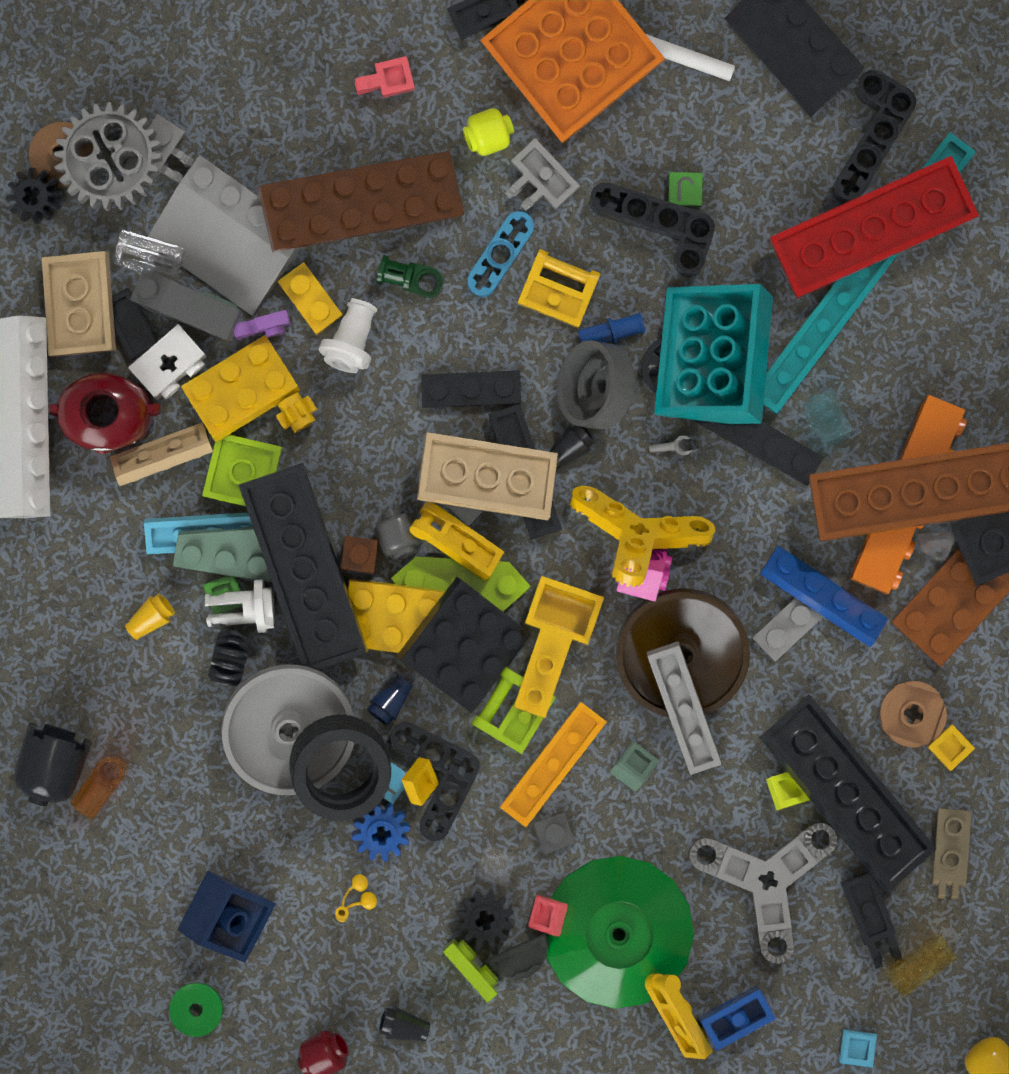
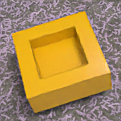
M950 724L942 731L939 737L926 746L949 771H952L975 749L953 724Z
M418 758L401 779L411 804L419 806L425 803L439 784L430 760Z

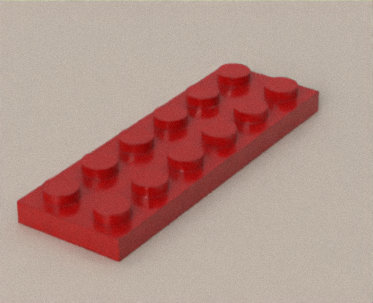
M949 156L771 236L769 240L796 299L976 219L979 217V214L952 156Z

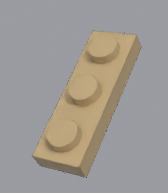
M202 422L110 456L115 478L119 486L154 473L168 470L189 460L200 458L213 452L207 430Z

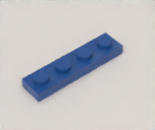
M780 546L775 548L760 572V575L869 647L875 643L888 620L887 617Z

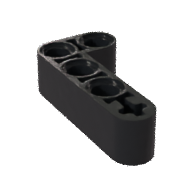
M878 70L864 72L855 87L857 98L865 105L877 111L832 187V194L835 200L841 204L854 200L864 193L916 106V97L909 88ZM867 80L875 81L879 86V93L875 95L868 94L863 88V82ZM895 97L903 98L907 103L908 109L904 112L896 111L892 106L891 100ZM878 125L886 126L890 130L891 137L887 140L879 139L874 133V128ZM867 153L872 156L873 166L864 168L859 165L857 161L858 154ZM853 174L860 176L853 186L855 192L851 191L849 195L844 194V186L842 184L846 185Z
M600 183L593 188L590 195V206L594 213L680 241L674 258L675 270L684 277L696 276L701 271L715 231L714 221L709 215L611 183ZM607 192L610 194L609 199L619 203L620 196L625 197L621 213L616 212L617 204L608 202L606 207L600 206V200L596 196L602 197L603 193ZM632 202H639L644 206L645 214L638 218L633 217L628 213L627 206ZM663 212H671L675 215L677 223L673 227H664L659 222V215ZM694 222L704 223L708 228V234L704 237L694 236L690 230L691 224ZM685 253H692L698 259V266L687 269L681 264L680 257Z

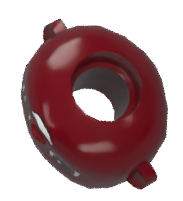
M101 372L79 378L63 390L58 404H48V413L58 417L59 426L64 436L83 448L96 451L99 454H107L110 451L134 445L146 437L151 427L153 416L160 414V404L151 403L146 390L133 381L112 373ZM102 398L114 399L118 407V414L114 422L105 427L95 426L90 416L94 403Z

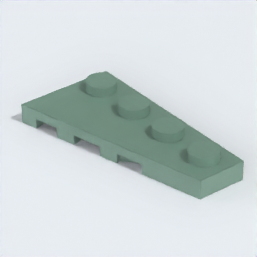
M253 526L240 527V529L222 530V528L178 532L173 567L253 580L263 579L266 582H272Z

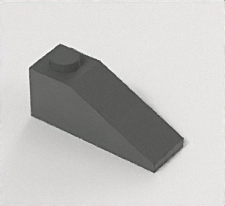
M144 269L130 298L131 301L147 310L226 341H230L242 313L241 310Z

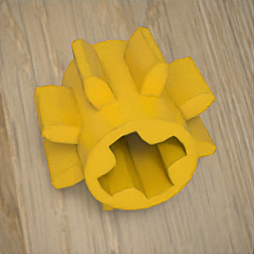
M299 392L277 405L281 413L277 414L276 418L284 430L291 427L294 433H297L316 421L312 413L318 409L309 395L302 399Z

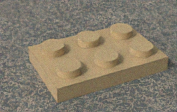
M100 251L42 257L48 356L60 357L116 351L109 252Z

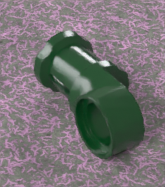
M383 255L378 269L376 284L382 285L386 282L401 286L404 291L419 294L424 298H433L441 293L443 279L437 269L413 262L404 264L389 260V256ZM432 274L438 279V285L433 291L426 292L420 288L419 281L423 275Z

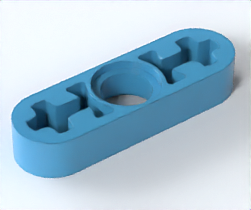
M516 211L506 218L469 273L468 287L474 295L487 297L496 290L532 236L534 223L527 213ZM521 219H524L526 221L525 228L528 231L525 234L519 232L515 237L514 242L520 243L517 248L508 240L500 238L503 233L509 238L513 232V226L510 224L512 221L519 222ZM499 245L507 247L511 254L509 260L503 264L496 263L491 257L493 248ZM486 260L491 267L501 270V273L497 276L493 271L488 278L491 286L489 288L483 286L481 290L475 288L477 282L474 277L476 275L482 277L488 267L482 266V264Z

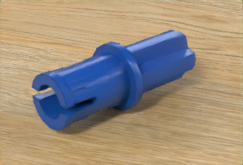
M636 313L635 315L613 321L611 318H608L605 323L580 329L578 336L580 343L592 340L603 343L613 341L616 344L618 339L645 333V327L641 314Z

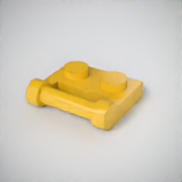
M539 249L518 304L579 328L601 273L591 270V272L585 271L548 256L549 252ZM542 269H548L585 284L583 292L581 293L540 276Z

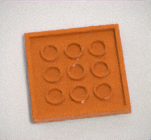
M528 0L480 40L562 143H565L666 60L619 0Z

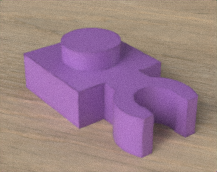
M283 310L254 318V320L237 323L234 329L235 338L240 340L266 333L267 338L286 333L285 327L291 326L288 312Z

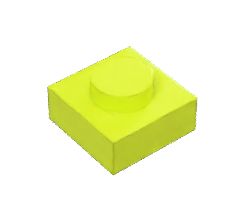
M788 772L766 779L776 811L810 800Z

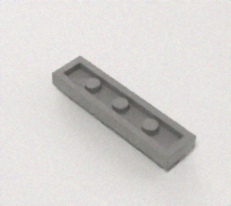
M679 641L648 651V660L690 775L722 765Z

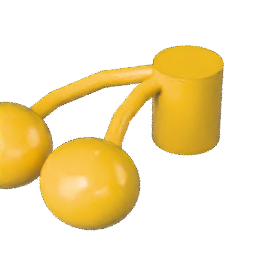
M357 874L352 878V886L347 890L342 900V906L338 907L335 911L337 921L345 922L349 916L348 909L353 906L362 905L368 910L376 907L377 898L372 892L363 893L360 899L361 902H355L344 907L345 898L349 891L354 888L358 892H363L368 888V879L364 875Z

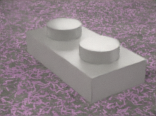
M794 598L752 638L776 662L823 616Z

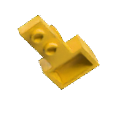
M541 576L525 621L526 625L538 628L540 632L514 708L546 718L571 642L573 640L588 645L604 597Z

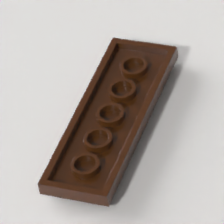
M450 151L264 184L257 188L272 253L438 222L464 215Z

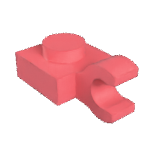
M407 56L376 63L374 66L376 74L355 78L357 95L380 89L382 98L415 90Z

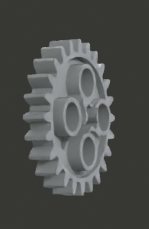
M108 102L105 111H102L96 103L94 104L93 114H89L83 108L81 109L83 119L79 121L73 116L70 117L74 125L72 129L62 127L67 138L56 139V143L63 148V151L55 152L54 156L63 162L56 165L55 169L59 173H66L59 180L63 185L71 184L67 190L71 196L80 192L78 201L81 204H84L90 198V206L93 209H96L101 201L106 211L110 210L112 202H115L118 208L122 210L123 200L128 199L130 203L135 205L134 194L139 193L146 197L147 194L143 186L145 184L155 186L150 175L161 173L154 163L163 161V157L154 151L161 148L162 145L159 141L152 140L157 135L154 128L146 130L150 123L146 117L137 121L139 118L137 110L134 109L127 115L126 106L121 104L116 112L112 103ZM112 129H123V134L119 140H108V134ZM98 131L105 146L112 153V159L124 178L122 182H118L112 167L105 160V154L98 145L94 132ZM84 144L94 145L92 154L87 157L79 156V150ZM128 157H138V164L134 169L125 170L123 168V163ZM101 172L109 173L107 183L101 186L94 184L97 174Z

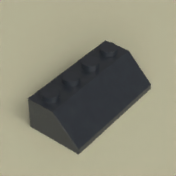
M742 0L725 17L729 25L810 117L856 79L864 69V66L806 0Z

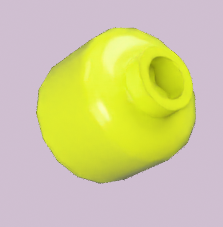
M495 108L469 116L467 126L463 127V134L470 151H476L481 156H487L506 149L510 144V134L514 133L510 117L508 115L502 116L500 111Z

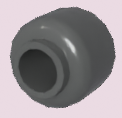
M399 509L390 510L382 514V521L374 528V533L379 541L382 553L385 556L393 557L394 560H401L417 553V547L422 543V540L414 537L409 530L415 517L410 513H400Z

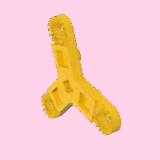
M590 486L574 488L570 498V506H572L573 510L576 509L577 513L582 512L581 515L585 514L588 516L590 522L619 540L612 577L616 578L615 581L617 582L621 581V585L626 583L627 587L630 584L632 587L643 585L648 572L652 549L686 548L688 545L694 544L696 546L701 544L703 547L712 542L716 530L712 522L699 516L641 518L625 508L622 503L613 500L598 489Z

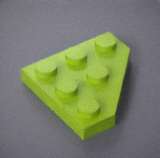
M415 556L391 578L398 585L446 591L454 579L459 577L502 611H505L531 587L510 562L502 561L498 562L490 578L484 581L451 558Z

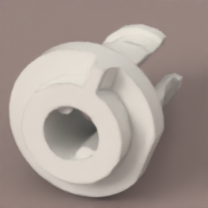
M351 298V301L347 304L348 310L341 320L338 331L333 339H323L321 341L319 352L325 356L324 361L331 367L348 373H357L359 369H367L371 362L370 355L364 349L371 328V320L373 314L377 312V308L368 302Z
M263 579L254 580V590L225 592L217 596L205 594V606L243 603V612L209 614L206 618L208 627L218 623L225 625L256 623L258 633H267L269 628H274L275 601L273 588H265Z

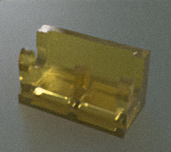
M936 932L883 972L900 996L905 998L957 960V957L949 949L942 935Z

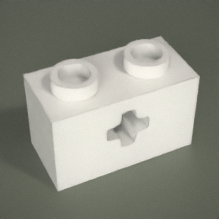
M177 324L128 368L154 398L158 400L163 396L165 399H168L180 388L178 382L188 374L191 378L204 368L203 360L207 356L182 327ZM167 357L171 360L178 359L174 363L177 369L173 372L169 369L163 371L166 366L163 361Z

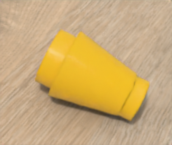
M160 593L154 597L149 596L129 622L125 624V628L135 640H138L171 622V617L175 614V610Z

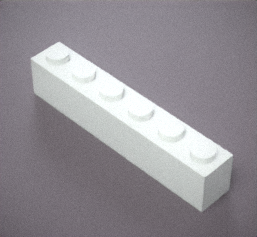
M20 315L0 318V518L50 516L46 318Z

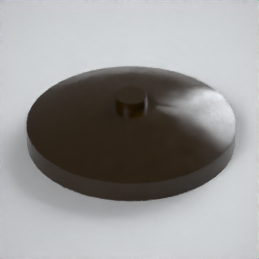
M689 588L662 591L657 594L656 601L644 600L633 609L624 621L616 645L619 676L629 694L649 711L669 717L648 660L647 652L679 641L704 714L712 713L730 701L742 686L750 662L747 633L735 611L718 597L701 590Z

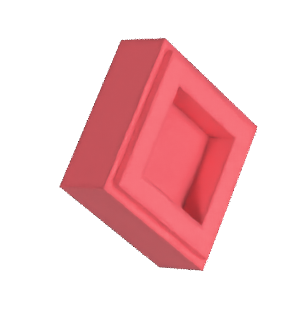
M536 895L528 927L560 937L568 904Z

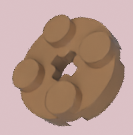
M908 681L896 684L885 694L880 704L879 718L883 731L892 741L905 747L916 748L926 745L939 737L946 724L947 710L943 699L935 688L924 682ZM915 704L918 706L917 712L921 713L922 717L920 720L915 719L910 724L907 722L908 717L904 715L905 709H911L912 705Z

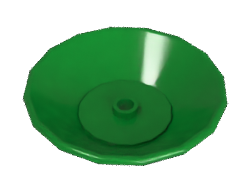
M625 856L591 860L568 874L551 896V899L568 904L560 937L546 933L548 940L546 959L562 985L586 1002L614 1009L646 1004L652 1000L645 987V980L648 975L656 973L679 977L688 964L694 938L690 905L675 881L650 862ZM622 928L625 931V937L622 940L613 938L612 934L615 929Z

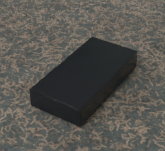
M128 287L113 295L112 303L115 333L130 361H133L142 356L158 341L139 305L130 300L132 292Z

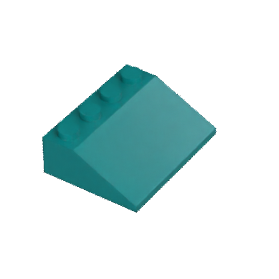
M761 284L667 287L654 414L726 424L762 423L773 296Z

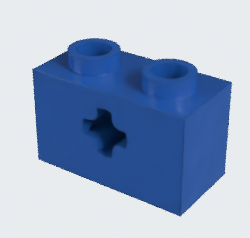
M757 985L699 1016L717 1051L776 1019Z

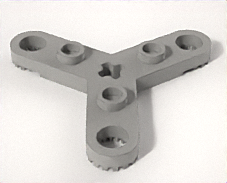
M820 822L814 823L765 861L713 839L701 838L692 844L689 858L696 869L752 892L760 951L769 962L780 964L786 962L794 952L786 888L835 849L837 835L831 826ZM817 830H824L829 835V843L823 849H816L811 843V836ZM709 845L714 848L716 856L712 863L701 864L697 860V851L701 846ZM768 871L774 872L773 878L777 880L775 886L769 885L767 890L763 889V883L759 880V876L761 874L767 875ZM774 937L783 938L786 942V950L779 956L771 955L767 949L768 942Z

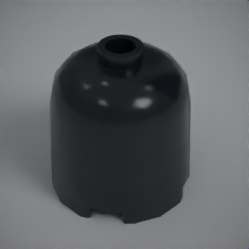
M31 722L28 724L15 768L14 779L16 785L23 793L29 795V802L39 806H47L48 802L57 803L65 801L73 795L92 747V742L84 739L83 743L74 739L75 732L50 724H45L43 730L36 729L37 725Z

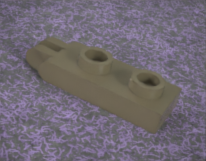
M937 808L934 843L936 850L933 855L931 884L938 885L937 898L944 899L946 886H951L950 899L958 900L959 887L966 886L972 811Z

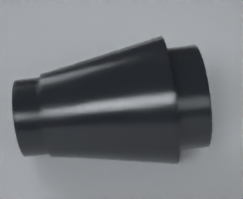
M570 425L549 452L558 453L556 468L559 469L591 451L590 447L596 441L585 427Z
M396 1006L393 1009H384L379 1026V1034L386 1035V1039L420 1040L425 1042L430 1031V1022L424 1021Z

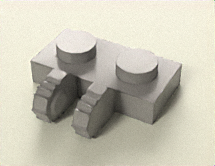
M157 114L148 129L154 128L157 132V135L152 140L159 141L162 147L154 152L161 154L163 161L155 162L154 165L160 169L162 174L179 184L183 179V175L165 166L171 156H174L186 167H191L195 160L177 149L186 132ZM129 157L123 168L125 170L134 169L138 164V157ZM159 174L150 175L153 182H155Z
M535 138L511 160V163L523 176L505 194L509 199L513 198L530 182L537 191L525 199L519 209L526 213L544 197L557 210L580 188V185Z

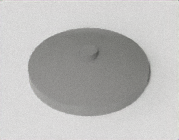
M287 664L263 669L241 683L231 695L225 707L221 734L226 757L235 772L251 786L271 794L296 795L289 770L290 755L296 738L303 732L305 727L321 717L324 718L333 714L354 716L350 702L335 681L313 668ZM349 740L333 741L320 747L310 758L308 777L316 788L328 783L342 770L351 755L354 742Z

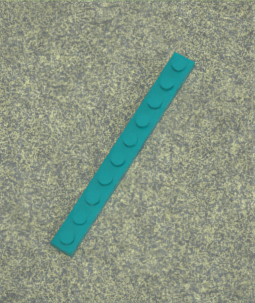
M949 132L922 169L952 156L960 173L976 151ZM898 254L834 283L767 371L763 404L774 414L780 411Z

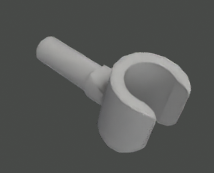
M688 434L679 436L670 443L649 445V452L676 451L680 455L696 453L698 449L688 450L684 445L686 439L696 438V436Z

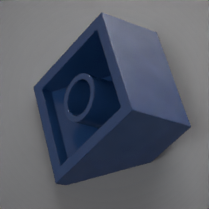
M207 871L177 930L202 947L246 963L276 903L226 877Z

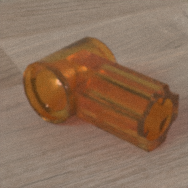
M109 755L101 759L70 804L81 814L94 820L119 784L126 778L128 774L127 762L118 755ZM107 762H112L118 766L119 775L117 779H109L105 776L103 770Z

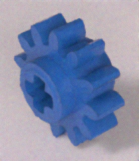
M389 802L385 810L381 809L380 804H378L374 811L363 815V819L356 818L353 820V825L360 829L351 833L352 840H361L357 845V851L360 853L369 849L368 854L371 861L376 857L377 853H381L384 862L388 860L389 851H393L395 855L400 856L398 844H409L408 837L402 833L411 830L408 822L400 823L405 817L404 811L400 810L393 814V805ZM384 826L385 836L377 837V827Z

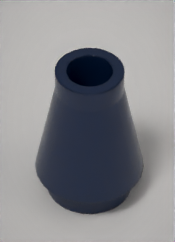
M397 675L392 682L369 701L371 705L367 708V711L377 720L388 726L392 720L396 721L413 685L402 676Z

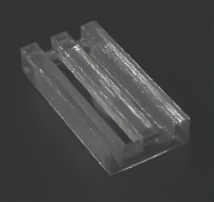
M122 230L119 233L113 264L142 272L144 269L177 282L185 248ZM125 242H126V243L133 244V245H137V246H140V247H143V248H147V249H150V250H153V251H157V252H160V253H164V254H167V255H170V256H174V258H171V257H168V256H165V255H161V254H158V253H154V252H151V251H148V250H144V249H141V248H137V247H134V246H131V245H127V244H125ZM124 252L141 257L142 259L172 266V270H168L162 267L134 260L128 257H124L122 255Z

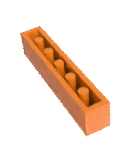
M929 394L925 396L898 460L954 452V450L950 449L954 436L960 438L967 420L962 418L965 409ZM923 526L867 534L849 580L883 594H889L891 589L896 591L903 576V572L899 571L903 559H910L916 545L912 537L916 528L922 529Z

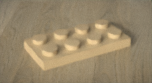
M427 432L424 439L417 500L548 520L551 514L558 453Z

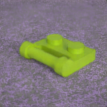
M505 667L500 674L502 676L500 682L480 715H475L471 724L522 754L542 722L543 717L514 708V702L499 728L490 724L513 684L521 687L523 681L522 676ZM555 696L552 697L549 708L556 698Z

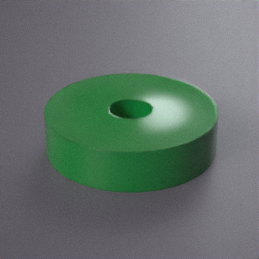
M201 982L189 983L181 987L172 997L169 1006L170 1018L173 1025L181 1033L191 1037L204 1036L212 1032L220 1023L223 1016V1002L219 993L210 985ZM197 1003L202 1006L203 1011L201 1015L196 1016L191 1013L190 1007L192 1004Z

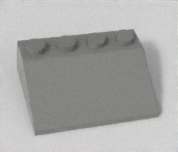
M200 155L180 181L145 240L251 316H254L302 248L272 253L260 197Z

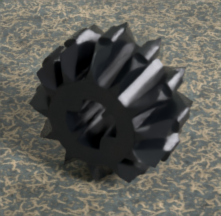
M33 167L28 169V177L23 172L16 173L20 184L9 182L8 187L15 190V195L9 194L6 196L7 201H16V204L12 206L10 211L14 214L22 211L20 220L23 222H27L32 217L34 224H40L42 215L47 220L53 219V213L50 208L60 210L62 207L60 203L54 201V198L64 195L63 191L53 190L58 185L59 180L53 178L48 181V170H42L38 175L36 168ZM31 189L40 191V194L37 196L39 202L29 200L33 195Z
M221 630L218 633L208 673L210 681L224 686H237L241 683L250 645L248 635L235 630Z

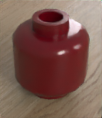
M324 1030L301 1043L298 1064L304 1074H335L345 1068L347 1057L349 1056V1048L340 1034Z

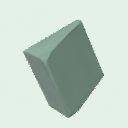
M632 741L610 770V773L636 792L643 785L659 760Z

